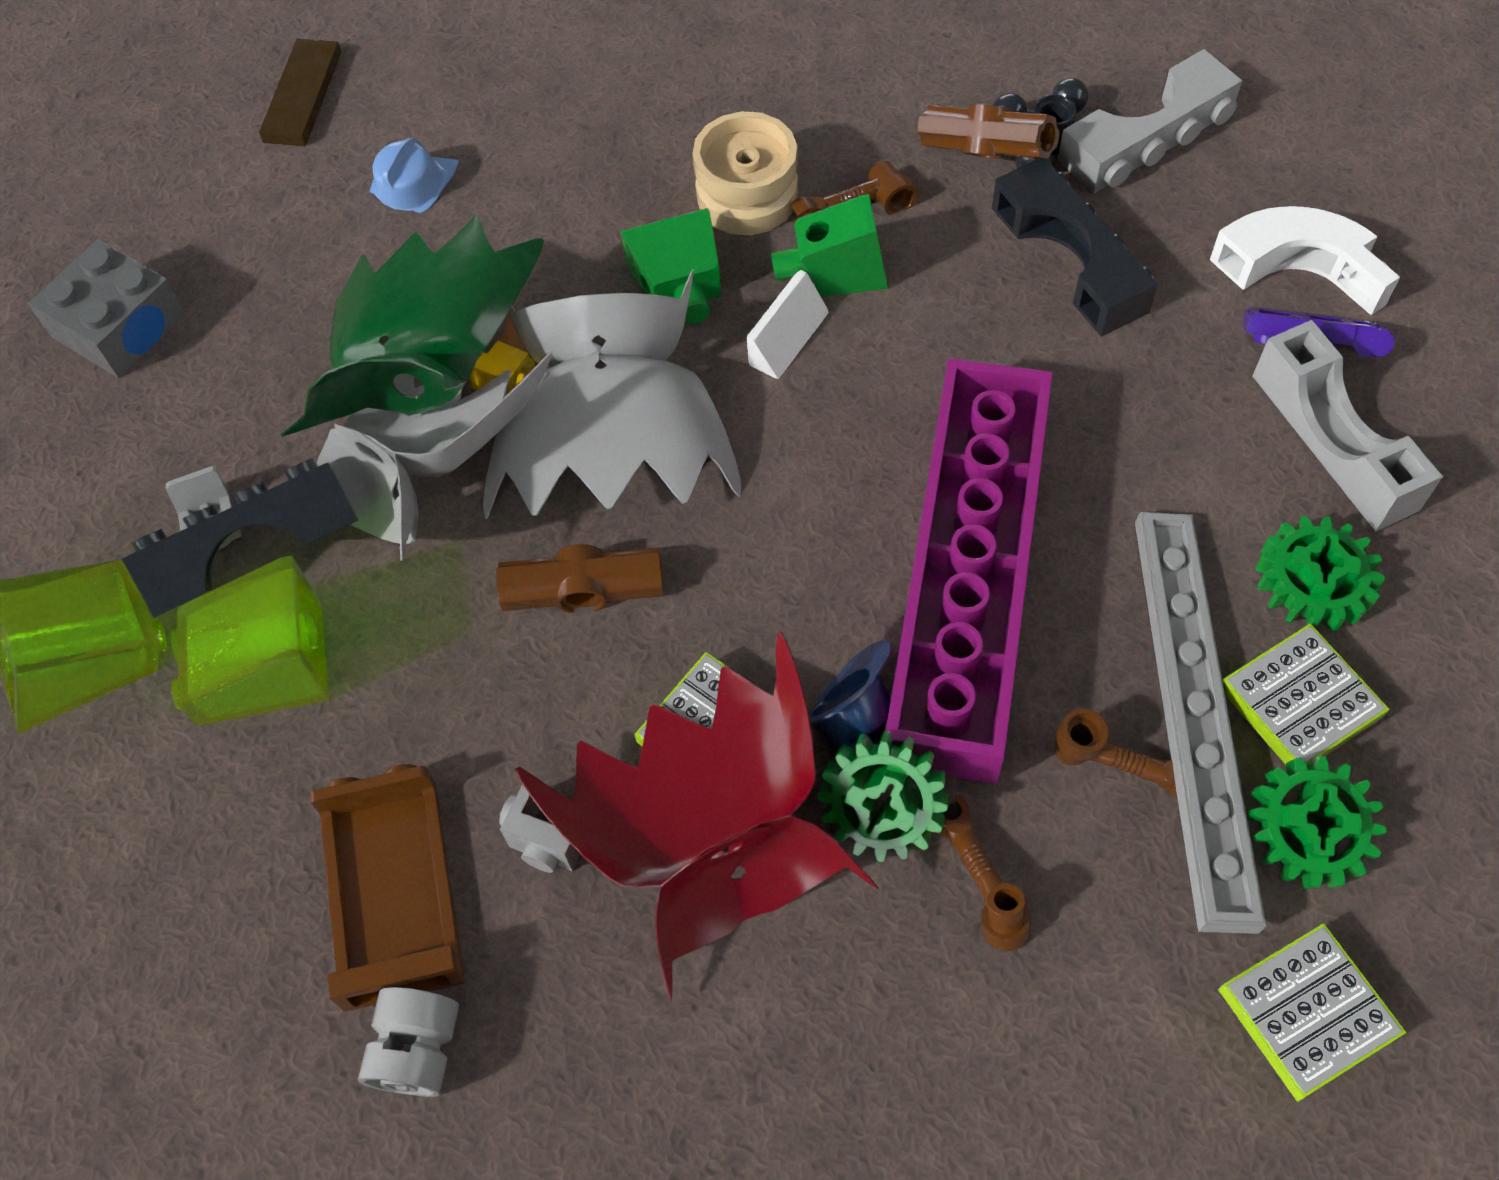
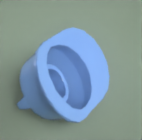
M407 138L390 143L382 148L375 157L372 166L374 179L370 192L375 194L383 204L393 209L413 210L422 213L438 200L441 192L454 176L459 160L432 157L422 143L415 138Z

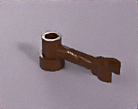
M881 161L870 169L868 174L869 181L824 198L804 196L794 200L790 205L799 217L794 218L792 222L794 224L798 218L869 194L870 201L874 199L876 203L879 202L887 214L893 215L912 208L918 199V190L905 174L898 173L891 162ZM902 203L901 211L893 207Z
M1079 708L1072 710L1065 716L1057 729V741L1054 746L1055 754L1062 763L1075 766L1082 764L1085 760H1092L1109 767L1113 766V768H1118L1120 771L1124 770L1126 773L1129 772L1130 774H1135V776H1140L1143 779L1157 783L1160 788L1169 790L1171 795L1178 799L1172 760L1162 761L1139 752L1135 753L1133 750L1129 751L1128 748L1124 749L1122 746L1118 747V745L1108 742V726L1102 716L1093 710Z
M955 795V806L960 816L954 820L944 819L943 828L937 834L947 838L950 845H954L984 897L982 933L985 940L992 947L999 950L1011 951L1018 949L1027 942L1031 930V914L1025 904V895L1016 885L1003 883L973 832V827L969 821V806L961 796Z

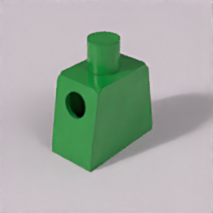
M869 194L798 218L794 223L798 247L771 253L777 282L792 279L797 272L802 270L808 274L820 297L888 289Z
M705 208L620 231L626 264L645 294L681 298L692 269H694L685 323L697 324L704 321L710 314L707 300L721 296L719 265L709 209Z

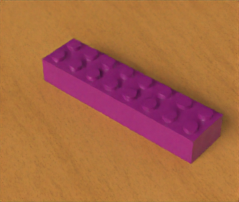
M952 358L947 360L886 731L891 732L893 745L901 747L903 742L908 737L915 739L913 754L920 756L928 751L934 754L930 772L936 770L945 771L948 777L997 784L1005 754L1053 372Z

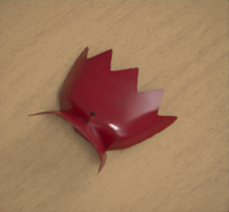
M781 631L777 632L775 650L776 683L773 696L726 666L721 667L712 729L690 721L656 704L649 707L643 746L637 768L581 740L577 743L576 780L573 800L558 793L522 767L515 768L520 782L543 814L561 835L607 878L622 887L660 886L655 908V932L659 958L670 1001H672L673 994L672 961L730 934L744 920L784 906L847 867L879 890V887L832 836L817 825L792 816L808 797L815 785L816 766L809 713L800 676L788 642ZM730 846L728 853L722 851ZM738 866L745 868L742 878L735 879L731 877Z

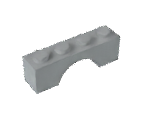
M1203 49L1169 69L1161 99L1164 105L1163 109L1142 117H1122L1099 109L1063 130L1057 161L1093 194L1108 185L1117 187L1127 179L1133 170L1143 164L1146 166L1156 164L1165 152L1179 143L1182 146L1188 145L1199 135L1201 130L1209 125L1225 123L1236 110V99L1242 80Z
M1313 320L1267 340L1252 377L1375 532L1419 512L1443 476L1409 436L1396 440L1387 439L1372 431L1361 420L1354 410L1345 389L1343 356Z

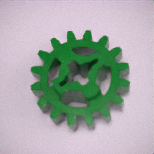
M1301 516L1295 528L1284 522L1275 536L1269 535L1255 567L1256 571L1263 574L1257 587L1259 591H1272L1274 593L1268 606L1270 609L1279 608L1282 605L1289 610L1285 621L1290 624L1298 616L1306 618V624H1311L1315 629L1320 621H1326L1327 626L1334 632L1339 630L1345 619L1353 625L1358 623L1365 611H1370L1380 595L1377 591L1385 581V576L1375 572V570L1381 563L1382 558L1380 555H1366L1365 550L1371 540L1368 537L1360 538L1356 541L1350 537L1352 525L1347 523L1338 531L1332 528L1330 517L1324 516L1319 526H1313L1307 516ZM1333 596L1342 597L1340 599L1331 600V597Z
M884 731L880 744L873 745L871 739L864 733L858 738L856 752L846 744H842L835 757L837 762L828 761L822 775L827 782L822 783L818 792V800L829 804L825 806L821 818L825 823L836 821L839 823L834 835V839L837 842L843 841L849 836L855 840L853 854L859 856L867 846L875 848L877 861L883 862L887 850L895 849L897 855L902 860L908 859L912 842L917 847L925 850L929 847L930 831L941 832L945 819L941 812L948 810L950 800L949 793L940 791L945 787L947 775L945 771L936 770L930 772L934 759V754L931 751L925 752L920 756L912 753L915 739L908 737L901 747L893 745L891 732ZM908 775L916 782L919 789L912 786ZM893 784L891 794L887 800H883L879 809H875L877 798L881 792L885 793L888 785ZM850 805L855 808L856 813L852 810Z
M1323 756L1311 760L1308 768L1303 759L1299 757L1286 763L1287 773L1279 767L1267 772L1265 776L1272 788L1264 785L1254 788L1251 795L1261 802L1262 805L1260 808L1246 812L1247 819L1258 822L1260 826V831L1250 835L1251 843H1265L1268 849L1260 859L1263 866L1279 861L1282 864L1279 879L1284 882L1291 881L1302 874L1304 889L1319 888L1323 879L1329 888L1345 885L1344 873L1351 878L1365 875L1367 871L1360 858L1371 860L1380 857L1381 851L1370 843L1371 837L1386 834L1387 829L1380 824L1372 823L1371 814L1383 809L1382 802H1366L1363 794L1369 789L1370 782L1368 780L1355 784L1349 782L1351 766L1346 763L1329 772L1327 757ZM1298 784H1302V789L1297 791L1294 804L1280 805L1290 789ZM1312 813L1313 820L1323 823V831L1318 832L1316 825L1307 823V814ZM1282 834L1294 846V851L1287 845ZM1343 839L1350 840L1343 853L1329 862V857L1334 856L1335 844Z

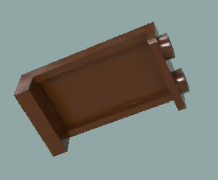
M412 764L396 765L388 768L382 775L365 779L354 777L339 778L328 783L325 788L311 791V804L319 813L336 967V972L327 974L329 999L344 1012L376 1005L379 991L384 988H409L430 992L465 983L437 784L427 767Z

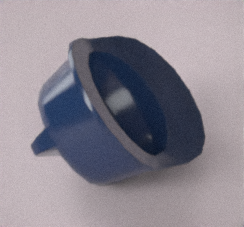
M882 640L873 643L854 656L823 691L814 707L808 712L811 727L830 745L839 748L842 744H846L856 752V744L861 734L866 733L872 743H874L885 729L891 700L880 673L892 652V644L889 641Z

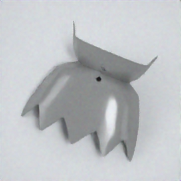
M692 269L681 298L655 294L609 293L579 295L534 304L515 311L513 306L508 312L511 321L530 356L539 364L550 351L553 353L545 371L550 374L534 394L529 404L496 435L484 490L483 508L485 519L489 517L506 472L515 483L530 513L537 516L568 466L580 477L606 509L613 508L644 460L657 472L682 504L688 502L708 455L718 465L734 493L738 497L741 496V478L726 430L707 390L694 372L666 361L677 347L684 328L694 269ZM599 335L607 341L602 347L593 342V338ZM605 363L607 365L605 368L598 369L595 367L596 364Z
M550 351L506 396L505 393L511 374L510 370L505 371L462 400L461 389L452 401L445 404L444 408L411 416L401 412L366 408L349 415L343 426L334 424L335 429H330L324 447L318 457L317 465L320 466L327 462L331 464L359 518L358 521L350 525L380 539L399 543L400 560L404 561L406 545L416 541L419 518L417 497L410 478L440 477L451 473L481 449L529 404L534 394L550 374L545 371L553 352ZM398 374L394 378V385L402 394L419 396L425 390L423 385L415 388L413 375ZM395 483L399 491L397 499H395L393 494Z

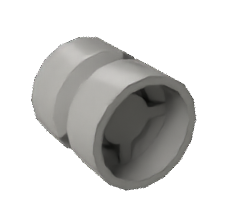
M396 987L381 989L371 1024L372 1028L379 1034L378 1040L366 1044L358 1082L387 1092L423 1097L440 1096L447 1065V1057L440 1051L441 1045L452 1041L459 1003L448 997L422 990ZM404 1044L412 1045L410 1052L402 1051Z

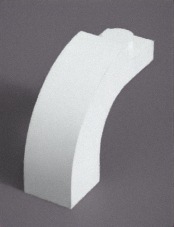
M1309 207L1268 208L1241 217L1219 231L1210 258L1219 269L1243 290L1263 277L1280 270L1301 269L1320 274L1336 284L1370 315L1386 306L1400 279V276L1391 270L1385 262L1371 253V249L1377 239L1375 234L1344 216Z

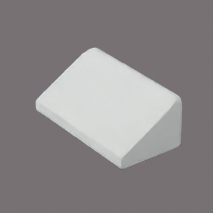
M800 270L793 276L747 336L749 366L777 379L781 377L829 313L806 272Z

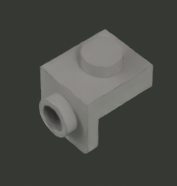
M214 466L166 483L167 494L178 513L180 531L187 528L183 518L194 512L214 505L217 512L220 513L234 506L231 496L217 468ZM241 529L227 537L219 549L227 546L232 540L242 537Z
M522 785L518 794H510L500 814V831L508 846L523 852L521 859L541 871L553 873L556 865L573 871L580 853L561 835L553 824L536 818L540 809Z

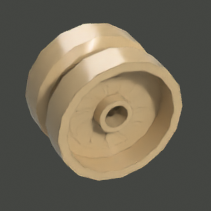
M745 111L723 115L702 129L695 138L692 152L696 175V196L700 210L709 209L712 226L729 234L751 236L769 232L786 222L794 211L790 204L798 197V176L796 173L798 149L792 131L779 119L764 113Z

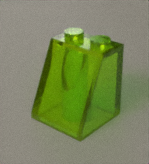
M293 556L281 557L177 607V629L171 631L170 641L174 657L178 661V677L172 680L171 692L176 708L179 711L183 710L196 726L329 701L323 605Z
M122 560L0 580V679L18 734L157 672L159 652L166 651L167 647L164 628L159 619L151 620L147 610L149 608Z

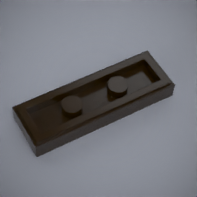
M296 39L259 131L263 143L306 147L342 52L338 41Z

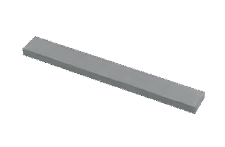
M1140 512L1135 521L1171 760L1173 761L1176 792L1198 932L1259 934L1267 926L1193 515Z

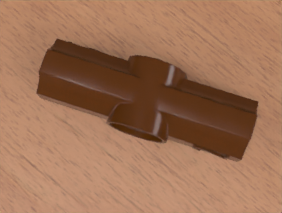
M970 104V109L928 105L926 111L919 116L917 127L922 146L960 150L963 154L993 159H1003L1004 155L1039 160L1048 159L1051 152L1057 148L1060 132L1057 129L1056 117L1012 112L1008 108L984 104Z
M574 544L560 549L556 557L499 562L498 568H496V583L502 611L559 606L561 610L567 613H575V608L594 606V611H598L606 605L607 601L664 596L660 548L603 553L600 548L593 545Z

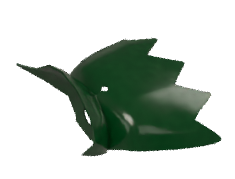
M474 217L447 244L435 253L428 247L421 235L415 232L377 272L373 270L366 255L363 254L335 303L330 335L332 370L324 372L308 389L304 414L280 435L282 437L351 415L366 408L401 412L407 416L444 408L445 404L452 401L468 382L476 361L493 338L530 276L542 251L544 240L542 238H534L494 251L487 240L479 218ZM384 336H388L389 339L383 346L380 343L381 339ZM398 374L413 375L422 382L425 390L419 396L402 394L396 389L394 378Z

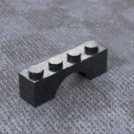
M1037 159L996 178L991 209L1017 239L1042 238L1052 240L1069 248L1080 259L1084 270L1078 278L1073 305L1101 337L1150 313L1158 287L1153 274L1147 267L1141 266L1126 249L1123 240L1117 234L1112 233L1099 219L1092 205L1084 202L1073 190L1062 172L1056 171L1047 159Z
M313 457L285 470L284 473L288 481L268 490L265 482L261 481L234 494L238 504L218 513L214 505H210L184 517L183 521L187 528L167 537L161 528L131 542L136 552L122 558V561L153 618L212 590L211 570L216 552L227 537L242 527L255 524L274 525L290 531L308 545L358 521L359 518L331 464L327 462L318 466Z

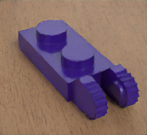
M1255 307L1245 309L1243 328L1247 333L1254 334L1253 341L1266 344L1269 338L1313 320L1335 348H1337V344L1350 345L1361 357L1370 358L1373 355L1375 358L1379 356L1383 358L1384 355H1389L1388 353L1393 351L1392 348L1396 345L1394 344L1396 339L1392 336L1393 333L1389 332V329L1383 328L1382 324L1378 325L1376 322L1372 324L1370 321Z

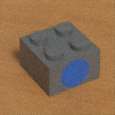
M99 239L92 243L27 303L53 339L117 378H120L186 314L167 278Z

